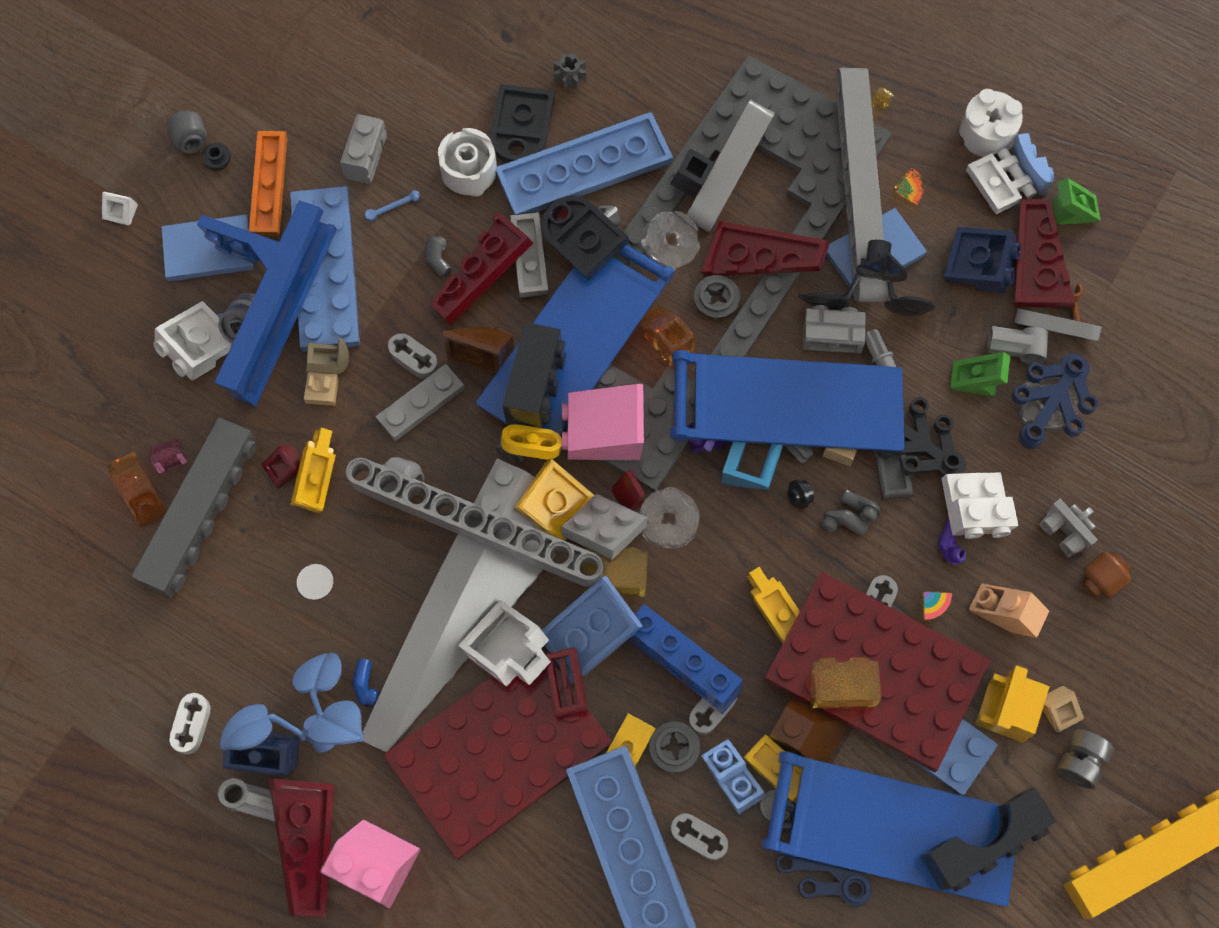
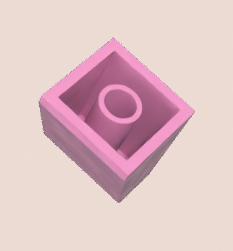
M643 384L568 393V403H562V421H568V432H562V450H567V460H640L644 444Z
M362 820L337 840L321 872L390 909L421 849Z

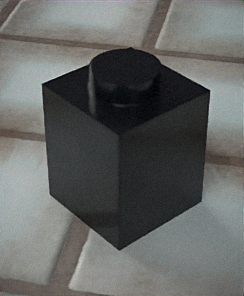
M690 148L670 185L695 198L707 180L715 162Z

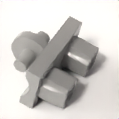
M1059 499L1046 512L1047 515L1039 524L1050 536L1059 528L1066 534L1067 538L1059 546L1067 557H1071L1080 551L1084 554L1098 541L1091 532L1096 526L1088 519L1094 513L1090 507L1082 512L1076 504L1069 508Z

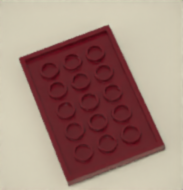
M821 571L764 681L927 769L936 772L991 660Z
M555 666L562 707H567L562 675ZM546 667L530 685L518 676L507 686L493 676L489 677L386 752L384 757L455 858L459 860L567 779L569 776L566 769L595 758L607 749L612 741L589 710L585 712L579 711L571 715L566 714L558 718L555 716ZM572 689L574 705L578 704L577 694Z

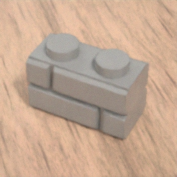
M361 114L356 115L340 161L344 178L365 184L372 183L383 150L382 147L387 138L383 120Z
M816 305L811 309L806 308L803 321V350L861 354L865 344L866 313L858 312L853 307L829 310L827 306Z

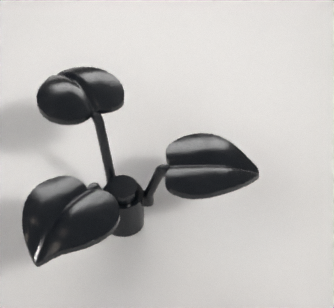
M878 239L868 242L866 258H862L861 264L857 266V273L846 294L841 295L837 292L798 293V297L811 306L823 305L827 306L829 310H841L842 308L849 307L848 300H850L862 276L868 279H882L887 282L890 301H885L884 307L894 314L917 316L935 311L936 308L931 302L920 297L905 296L899 298L895 295L893 282L905 281L907 279V272L891 255L892 244Z

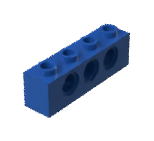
M643 604L635 613L643 627L628 640L724 714L743 691V680Z

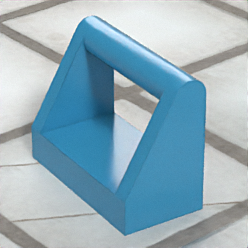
M733 442L722 472L721 482L731 486L768 490L783 445H770L760 478L738 471L747 442Z

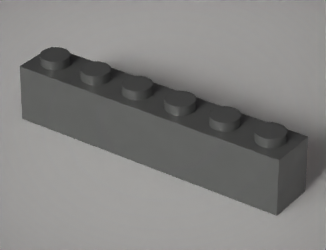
M218 417L131 576L139 585L172 599L175 592H179L182 589L186 579V571L190 565L197 561L200 554V545L204 538H208L211 535L215 524L214 519L218 512L223 511L229 499L228 493L233 485L238 484L243 474L242 467L246 460L252 458L256 451L257 440L251 430Z

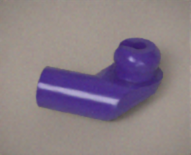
M947 520L938 540V548L946 562L957 565L964 562L966 552L957 545L955 541L957 535H952L950 520Z

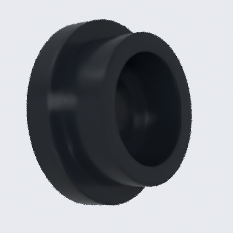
M222 143L209 144L202 152L204 164L216 171L226 168L231 158L228 147ZM220 153L217 157H212L214 154Z
M796 479L789 483L787 496L790 503L799 509L807 508L809 503L814 501V492L809 482Z

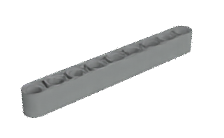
M838 68L836 72V97L853 280L857 273L856 268L861 264V259L866 258L868 242L876 239L884 240L868 69ZM861 276L854 290L856 303L887 301L888 285L886 281L882 279H868Z
M356 458L347 465V478L353 488L359 493L579 585L591 587L603 577L602 560L590 551L368 459ZM360 471L370 472L365 480H355L356 475ZM389 482L398 484L397 488L392 492L383 491V487ZM414 495H426L422 503H411V498ZM445 505L454 507V511L448 516L438 514L441 507ZM472 517H480L482 519L481 525L476 528L468 527L467 522ZM505 528L511 531V535L507 539L499 540L495 537L496 532L500 529ZM530 540L537 541L540 544L539 548L533 552L523 549L524 544ZM558 552L566 553L569 556L568 560L562 564L553 562L552 557ZM586 564H593L598 569L592 576H585L580 570Z

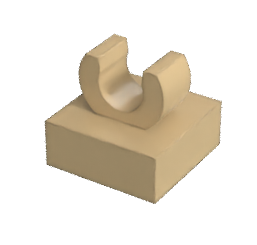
M308 372L304 395L305 403L335 406L339 382L338 375Z

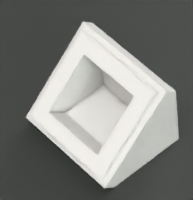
M103 192L102 219L130 225L138 204L130 197Z

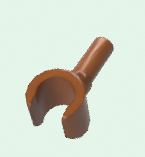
M1077 284L1075 293H1072L1075 300V308H1071L1073 320L1079 322L1081 321L1078 301L1083 292L1081 284Z

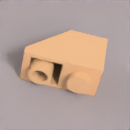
M982 583L969 608L973 614L1011 633L1035 638L1038 637L1049 613V610L1032 592Z

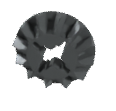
M708 276L702 279L695 288V307L702 312L703 316L708 315L714 320L719 317L727 318L729 314L734 311L736 312L739 305V289L731 279L725 276ZM723 290L721 299L723 302L717 301L711 305V294L716 296Z
M667 722L654 731L649 743V752L654 763L665 772L680 773L691 768L698 759L700 742L697 734L690 726L681 722ZM673 734L677 744L688 745L684 749L679 750L678 760H675L672 751L661 750L670 745L671 735Z

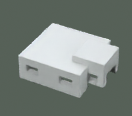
M502 600L489 611L458 645L470 660L505 686L516 676L530 685L551 662L541 650L549 639L539 626ZM505 612L506 614L475 651L471 648L470 645Z

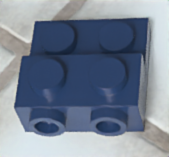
M957 227L944 274L945 281L948 283L971 284L975 286L977 291L1005 293L1006 286L1012 285L1014 282L1015 270L1011 268L1013 260H1019L1021 254V244L1017 243L1014 231Z

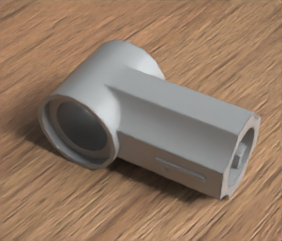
M992 326L987 344L988 353L1005 352L1009 356L1020 357V361L1026 364H1042L1046 362L1049 332L1039 327L1016 330Z
M233 778L221 784L218 797L228 810L275 822L270 790L246 784L239 779ZM234 788H241L243 790L241 800L236 803H229L227 800L229 791Z

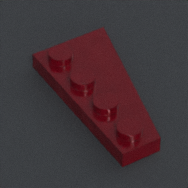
M1021 199L1018 241L1021 244V254L1019 260H1017L1015 307L1075 308V300L1070 286V279L1064 261L1051 200Z
M499 211L492 218L494 224L488 231L483 230L477 240L480 243L473 253H467L461 261L462 266L458 274L450 276L430 304L450 325L534 244L525 233Z
M719 221L701 272L704 277L712 275L731 276L821 271L829 243L824 239Z
M271 779L269 780L289 916L326 917L328 876L323 874L321 870L330 855L334 784Z

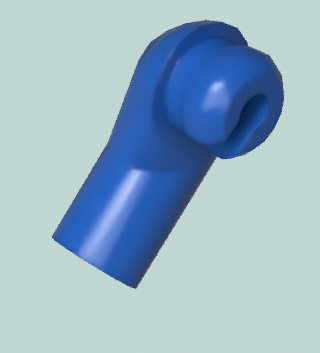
M359 659L352 681L358 703L365 707L367 705L375 706L379 697V691L377 689H369L368 684L372 663L366 659Z

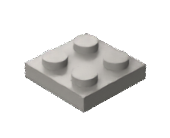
M596 494L562 526V536L613 560L647 527V517Z

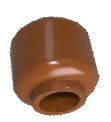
M1102 552L1084 568V574L1088 579L1084 584L1096 597L1102 594L1105 597L1112 598L1130 583L1131 577L1129 572L1132 569L1116 552L1112 554Z

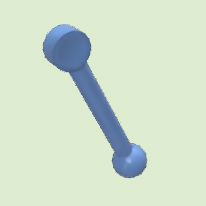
M414 190L410 192L409 196L377 210L368 209L365 212V217L369 222L375 221L377 216L407 202L418 201L420 193Z

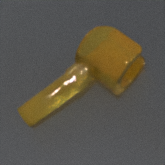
M879 88L873 95V98H871L872 107L878 103L884 109L887 108L893 101V94L886 88Z

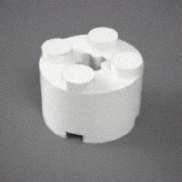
M991 89L982 90L980 94L976 95L969 102L960 124L959 133L964 140L965 147L970 152L981 157L991 153L993 155L998 154L1004 148L1009 150L1022 124V105L1019 101L1014 100L1005 93Z
M465 128L462 129V132L448 134L440 143L438 159L444 184L452 191L462 195L474 197L482 195L496 178V154L490 138L480 130Z

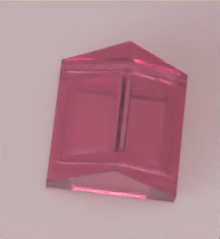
M178 438L150 448V460L158 473L187 463Z

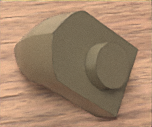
M341 337L338 339V345L308 343L306 372L340 374L347 368L349 352Z

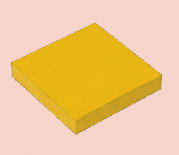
M550 459L542 466L514 508L546 534L566 541L567 538L562 536V526L595 495L553 459Z

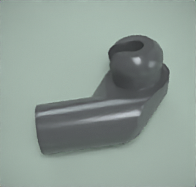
M432 236L426 243L425 260L441 278H445L452 271V267L442 258V251L445 250L447 242L442 236Z
M846 489L840 502L861 512L860 517L863 521L872 523L876 520V517L880 516V507L877 503Z
M829 510L823 515L824 519L821 521L822 528L828 532L835 531L837 526H845L859 537L866 532L869 526L849 510Z

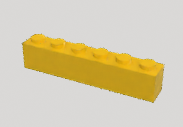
M1219 789L1205 796L1204 799L1207 803L1199 808L1193 803L1177 812L1180 818L1170 823L1168 819H1165L1150 827L1153 834L1143 839L1141 834H1138L1125 841L1123 844L1126 849L1116 854L1112 849L1097 857L1096 860L1099 864L1093 868L1088 869L1086 865H1083L1069 873L1071 880L1064 883L1063 886L1084 920L1094 918L1218 847Z

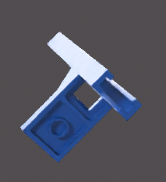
M299 200L280 242L202 214L197 223V226L205 233L204 237L215 243V248L220 252L231 255L232 252L238 253L245 261L253 264L260 261L267 268L215 380V384L230 392L234 399L254 407L257 406L337 231L334 225L320 222L323 210L318 206Z

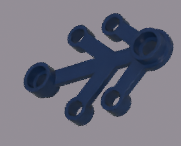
M1068 354L1057 365L1043 366L1040 363H1033L1029 366L1025 376L1031 383H1039L1043 378L1061 377V379L1055 385L1036 388L1019 385L1013 391L1012 400L1017 405H1025L1029 401L1048 398L1035 421L1026 424L1020 431L1018 438L1023 447L1036 449L1042 444L1046 437L1044 428L1058 405L1065 423L1064 431L1068 436L1077 437L1084 430V421L1076 417L1068 389L1073 383L1079 399L1077 408L1082 414H1092L1098 407V400L1089 393L1085 381L1089 374V364L1085 358L1078 354ZM1071 364L1075 365L1079 370L1072 368ZM1031 370L1038 371L1040 376H1035ZM1018 392L1024 393L1026 398L1019 397ZM1084 401L1089 402L1092 408L1086 407ZM1070 423L1075 424L1078 430L1072 429ZM1030 430L1036 432L1038 437L1032 436Z
M787 802L785 811L790 813L791 821L789 823L783 822L782 830L791 831L795 805ZM781 854L775 861L776 869L782 874H788L793 870L830 872L838 881L817 882L813 878H805L798 885V891L804 898H812L816 895L840 896L850 906H860L865 904L871 896V884L862 875V872L850 869L847 872L845 868L786 854ZM785 857L791 861L790 869L785 870L781 868V858ZM805 882H811L814 885V892L812 894H806L803 891V884ZM852 883L860 887L858 896H853L849 892V886Z

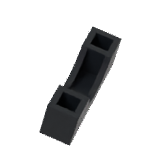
M1035 787L1022 791L998 806L1000 815L999 829L995 838L987 846L975 847L955 836L944 840L920 855L941 890L953 888L954 892L963 889L971 883L969 877L978 871L981 875L988 873L998 866L995 860L1003 855L1010 858L1024 849L1022 843L1031 838L1035 842L1050 833L1047 827L1057 821Z

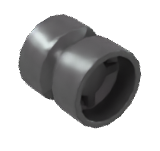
M242 293L237 295L219 318V331L230 343L234 342L255 294Z
M1077 729L1068 744L1070 752L1063 754L1056 770L1071 783L1082 788L1094 790L1103 774L1100 767L1108 764L1114 752V747L1110 742L1097 734Z

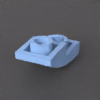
M1029 133L1018 134L1011 148L1012 153L1019 160V167L1023 173L1029 175L1033 180L1032 186L1037 194L1044 196L1054 181L1053 169L1048 167L1046 157L1036 158V146L1031 144Z
M729 739L702 755V759L738 814L766 798L764 791L748 771L745 761Z

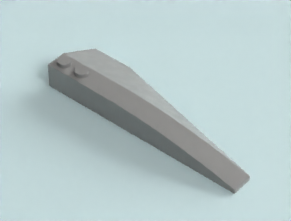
M496 459L474 504L542 531L514 508L535 477L518 467ZM472 517L468 520L467 526L476 528L481 525L482 519L480 517ZM505 528L500 529L496 532L495 537L499 540L507 539L511 535V531ZM458 534L382 688L363 730L364 740L362 742L385 753L392 749L415 723V720L425 708L427 709L434 701V697L445 684L451 681L462 664L468 661L469 657L458 646L461 641L500 600L513 608L520 596L536 581L537 576L543 569ZM530 540L524 544L523 549L533 552L539 548L540 544L537 541ZM503 612L487 627L470 647L476 651L506 613Z

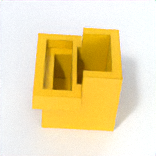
M1017 665L1009 671L1007 678L996 673L989 678L975 725L1016 741L1025 742L1036 733L1050 686L1026 678L1028 669Z

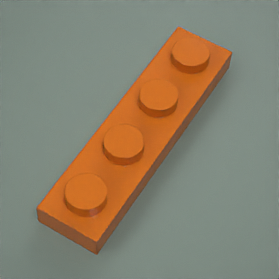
M257 131L249 232L263 237H280L287 150L286 131Z

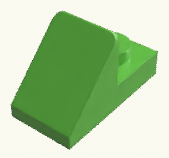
M1069 178L1058 181L1059 193L1052 200L1057 224L1096 223L1100 221L1095 194Z
M1005 352L953 361L950 388L956 391L995 396L996 385L1007 384L1010 356Z

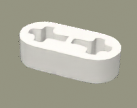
M190 693L182 698L170 733L171 746L181 754H191L199 749L209 719L210 704L205 697L198 693ZM198 701L202 710L201 712L196 711L192 721H190L192 713L187 710L188 706L194 705ZM188 726H190L189 735L193 737L192 743L186 742L183 747V743L178 741L179 736H185Z

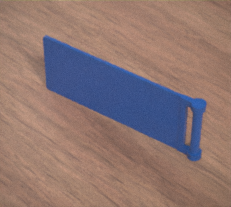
M628 245L618 253L658 276L659 279L656 283L615 258H612L589 281L573 267L533 323L561 329L562 341H566L564 352L567 353L564 369L558 372L557 379L560 380L558 394L556 398L551 397L550 407L553 408L549 425L544 424L543 429L553 430L561 436L568 426V421H562V403H568V393L594 389L657 297L672 280L675 269L670 266L664 267ZM519 343L476 402L479 408L505 424L503 402Z
M684 350L672 353V363L675 364L674 427L671 428V439L714 440L902 452L905 448L902 368L706 355L689 353ZM688 364H695L694 429L686 427Z
M780 752L778 762L781 763L768 836L763 840L762 849L1000 906H1007L1009 904L1015 855L1010 858L1003 855L995 860L998 866L986 874L981 875L979 871L969 877L971 883L957 892H954L953 888L941 890L920 856L944 840L955 836L975 847L987 846L995 838L999 829L1000 815L998 806L1000 805L817 761L790 752ZM793 766L802 768L789 843L787 844L781 842L780 837Z

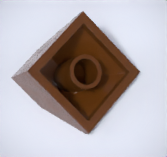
M482 326L444 330L442 335L447 359L493 375L497 374L514 350L513 335H510L507 330L500 327L493 329Z
M792 696L769 738L786 752L828 763L845 734L848 725Z

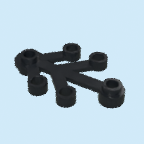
M921 397L914 398L909 406V412L914 418L916 431L904 423V439L908 441L904 442V450L902 452L876 450V453L885 459L890 458L892 455L925 453L932 458L920 461L915 456L905 457L900 469L906 476L937 471L942 477L946 474H962L966 469V461L959 452L954 450L950 433L953 427L952 418L944 414L939 415L933 424L934 431L939 434L940 449L931 441L926 412L929 408L927 400ZM914 405H920L923 410H917ZM939 422L946 423L947 428L941 427ZM947 460L954 462L956 466L949 465ZM906 463H912L915 469L908 468Z

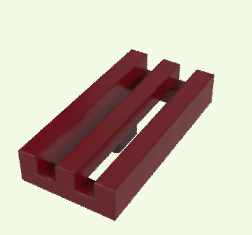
M574 647L545 654L551 661L547 665V672L555 716L558 718L566 714L571 715L579 711H588L577 649ZM567 656H570L578 699V704L574 705L566 662ZM558 658L567 707H562L554 665V659Z

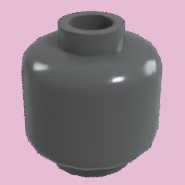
M181 110L169 118L167 132L175 149L181 152L194 153L199 151L206 143L207 131L198 113Z

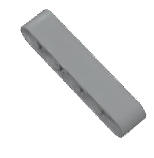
M750 99L707 180L690 207L685 220L710 233L775 112Z

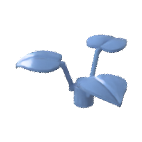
M334 652L318 655L303 663L294 674L293 685L296 691L299 693L310 692L317 714L305 720L303 731L275 714L268 715V709L265 705L255 704L241 709L228 721L220 740L222 751L228 749L245 750L259 745L269 736L272 730L271 722H276L296 734L301 741L308 739L315 751L319 753L327 752L335 745L363 741L361 712L354 702L340 701L333 703L322 713L317 698V691L332 689L340 679L342 664L338 655Z

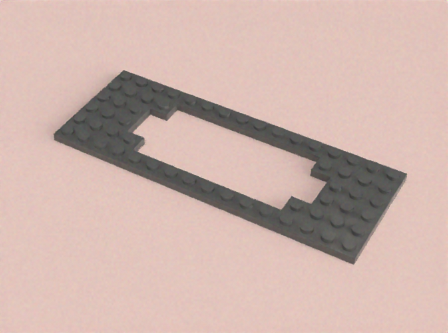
M748 55L624 230V233L630 239L627 245L645 255L687 195L670 185L690 148L710 160L714 155L719 157L750 99L775 112L756 150L799 173L788 188L787 196L809 207V209L792 234L824 239L846 207L837 102ZM873 123L876 158H878L891 139L892 132ZM619 253L613 257L633 270L637 266L636 263ZM802 272L764 274L711 355L746 357ZM610 364L594 389L643 383ZM669 366L653 389L643 384L644 444L640 460H600L622 474L628 470L633 471L640 485L653 493L657 492L689 444L688 440L677 441L671 439V428L674 427L675 370ZM688 377L686 389V427L691 422H695V379L691 380ZM568 426L563 432H568Z

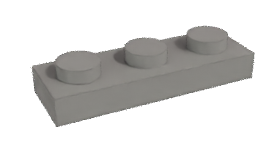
M539 212L510 215L511 222L534 243L516 260L520 298L549 295Z
M445 364L378 414L376 419L396 442L465 389L464 384Z

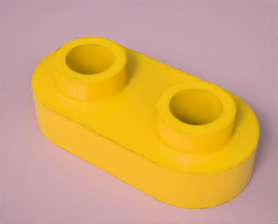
M512 424L503 429L501 446L510 454L550 460L559 456L562 438L553 430Z

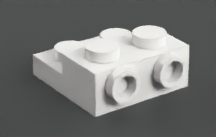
M203 301L155 328L154 348L161 357L168 356L173 361L172 366L175 372L180 377L186 375L191 381L215 368L216 360L226 355L233 343H230L222 336L218 327L219 317Z
M1001 472L946 474L941 478L952 535H965L966 539H973L984 534H992V537L1000 538L1010 535L1011 530L1018 526L1013 497L1005 496Z

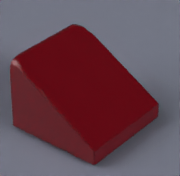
M280 445L261 465L276 487H281L297 476L301 456L294 446Z
M626 471L613 485L612 493L620 505L634 510L644 505L645 492L633 471Z

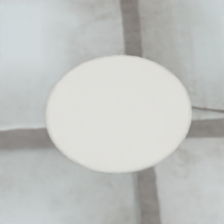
M320 564L306 566L297 577V588L301 595L308 599L323 598L331 591L333 586L331 571Z

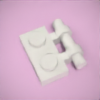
M1007 148L1002 149L997 154L1001 161L998 162L991 153L969 164L966 169L995 214L1019 204L1022 199L1019 192H1023L1027 199H1031L1037 194L1032 186L1033 180L1029 175L1023 173L1019 167V160L1015 155H1011ZM1005 172H1009L1015 181L1011 182Z

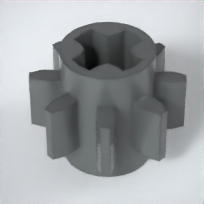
M563 53L559 62L554 61V81H561L563 88H578L580 79H587L585 71L586 61H580L577 53L567 55Z

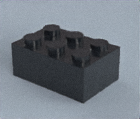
M525 322L503 402L507 426L519 424L543 428L544 424H550L553 408L550 407L551 397H557L560 380L557 379L558 372L564 369L567 353L564 352L566 341H562L561 329Z

